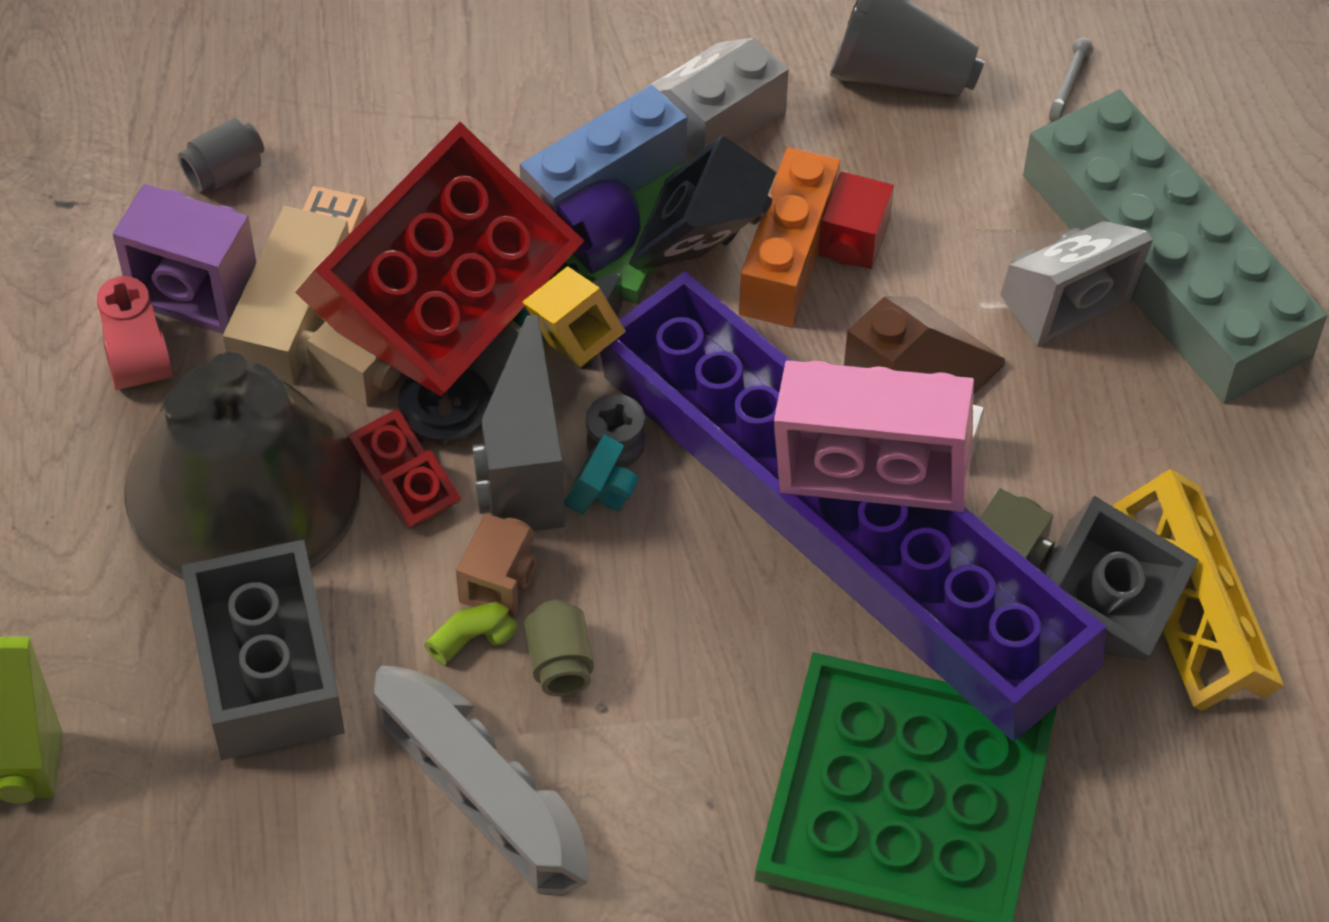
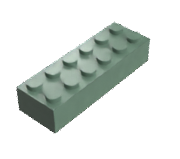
M1120 89L1030 133L1023 176L1071 230L1078 227L1084 230L1101 221H1107L1145 230L1152 237L1151 247L1131 299L1223 404L1315 355L1328 314Z

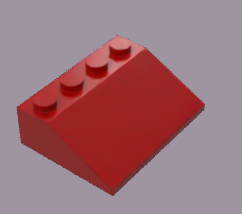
M459 122L317 266L295 293L337 333L434 393L442 396L525 306L523 301L541 288L578 249L584 240L463 123Z

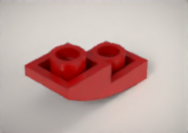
M398 408L347 435L346 444L390 508L409 530L460 502V495L432 450L424 451Z

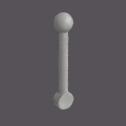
M1087 38L1076 39L1072 45L1074 56L1058 95L1053 100L1048 117L1050 120L1055 121L1062 117L1065 103L1084 58L1089 57L1093 52V44Z

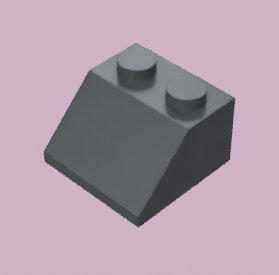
M1094 495L1068 522L1042 573L1106 626L1104 654L1145 661L1150 657L1199 559Z

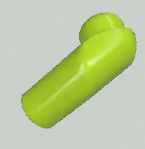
M498 602L482 604L457 611L424 643V647L435 661L446 665L472 638L484 633L491 644H504L517 632L518 624L514 618L509 616V608L504 604Z

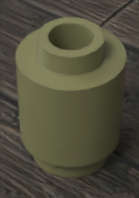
M552 600L540 604L524 621L533 678L541 684L542 691L550 696L561 697L579 693L589 686L591 682L590 674L594 669L584 612L580 608L569 605V603L562 600Z

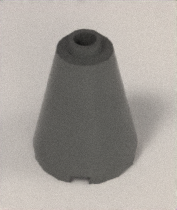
M856 0L829 75L842 81L960 96L964 87L974 90L985 60L976 57L979 49L977 44L911 0Z

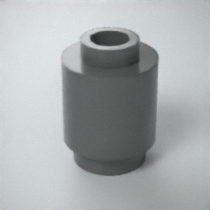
M232 118L189 141L187 149L178 154V160L184 175L197 192H202L208 188L216 191L260 167V154L264 152V145L260 135L250 123L243 125L238 119Z

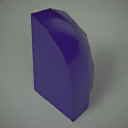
M617 179L600 180L557 203L558 216L584 240L573 255L591 274L615 261L634 245L641 230L640 211L637 200L629 187Z

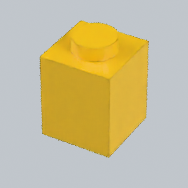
M566 267L523 301L531 316L538 315L541 332L548 344L579 367H582L626 332L601 289L569 267Z

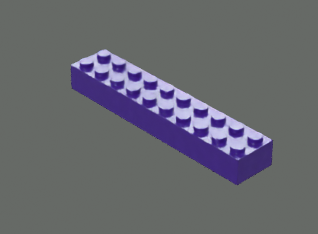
M684 271L619 319L626 332L600 352L604 377L621 393L635 399L648 417L1013 742L1103 667L1106 626L967 508L964 509V512L780 493L774 418L786 360H792L689 273Z

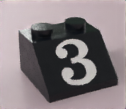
M720 136L665 179L629 265L637 270L699 258L719 244L723 246L728 245L742 227L748 223L755 225L765 216L772 203L773 198L768 193L777 172L725 136Z

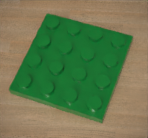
M812 652L755 869V882L924 922H1013L1057 707H1054L1013 742L947 682Z

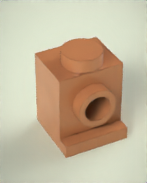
M487 513L484 514L456 569L458 599L460 603L474 607L498 602L509 608V616L516 619L519 613L518 587L522 589L528 587L537 565V555L531 553V545L536 535L528 524L515 518L502 519Z

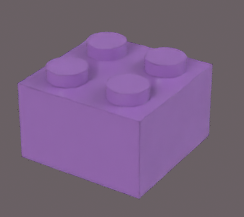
M143 184L112 234L122 275L137 278L145 284L155 313L224 334L257 263L248 216L228 206H215L189 198L177 190H164Z

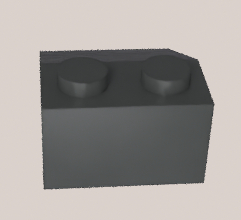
M538 315L526 316L482 418L483 444L472 445L479 514L491 513V515L502 519L515 518L528 524L534 531L565 527L562 456Z

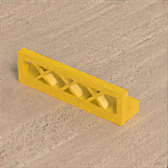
M1169 469L1113 504L1114 508L1138 522L1135 514L1159 499L1163 514L1156 534L1199 559L1163 629L1164 636L1192 706L1203 712L1242 688L1265 698L1284 687V683L1201 486ZM1172 533L1175 538V541L1170 539ZM1192 583H1193V585H1194L1196 591L1190 590V589H1191V586H1192ZM1187 597L1200 601L1204 609V615L1196 636L1184 633L1179 624ZM1213 634L1217 642L1211 641ZM1187 642L1193 644L1191 651L1189 649ZM1211 649L1221 652L1230 673L1205 687L1200 676V670L1207 650Z

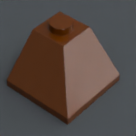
M884 296L847 330L844 366L861 368L885 367L893 371L924 374L948 373L956 377L974 378V394L1005 363V359L917 297Z

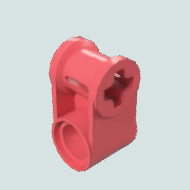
M129 276L115 277L105 282L97 293V305L103 325L105 339L103 342L115 391L173 378L161 328H158L149 292L145 284L137 278Z

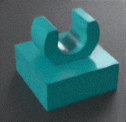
M603 434L579 470L564 499L565 506L583 515L595 498H597L605 507L617 512L621 510L625 500L631 497L640 479L632 471L614 466L624 447L623 444Z

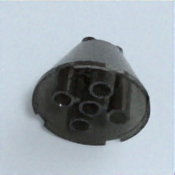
M224 352L216 355L211 362L203 364L187 373L166 396L163 406L130 460L124 484L126 513L131 529L143 550L155 563L183 580L181 565L304 540L309 565L312 568L338 546L353 524L360 505V462L347 439V431L328 411L268 368L245 360L242 355L236 352Z

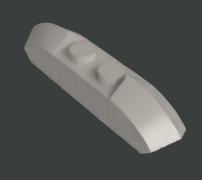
M381 665L376 671L373 692L378 723L538 894L564 895L587 884L588 860L584 840L573 814L555 790H537L532 777L520 763L512 761L508 764L495 750V741L485 726L477 719H472L469 722L466 720L473 705L456 690L435 678L417 671Z

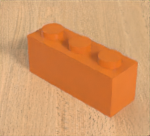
M791 147L786 148L769 194L773 198L771 206L765 216L759 221L740 273L739 315L793 328L819 255L821 221L840 173L841 159Z

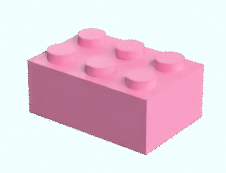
M786 360L774 418L780 493L964 512L973 454L974 378L956 377L948 373L924 374L893 371L885 367L861 368L831 365L823 361L798 362Z

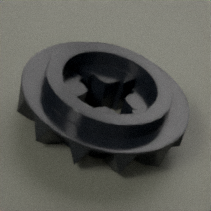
M467 368L446 391L448 392V399L451 400L452 407L449 415H446L444 418L438 415L437 409L440 399H443V395L439 396L410 377L404 382L398 395V409L411 430L415 432L419 442L429 438L437 440L444 447L448 440L460 438L467 443L473 431L482 429V418L491 396L486 383L478 374Z

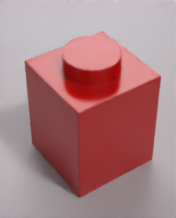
M840 171L821 221L819 256L834 259L841 264H853L872 269L890 222L894 184Z

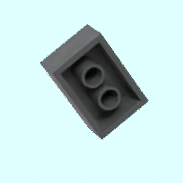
M304 540L181 565L212 727L221 761L345 734L339 696Z

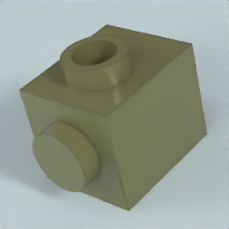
M1000 488L980 517V520L1041 572L1043 571L1055 547V542L1048 539L1053 514L1043 510L1039 504L1027 497H1017Z

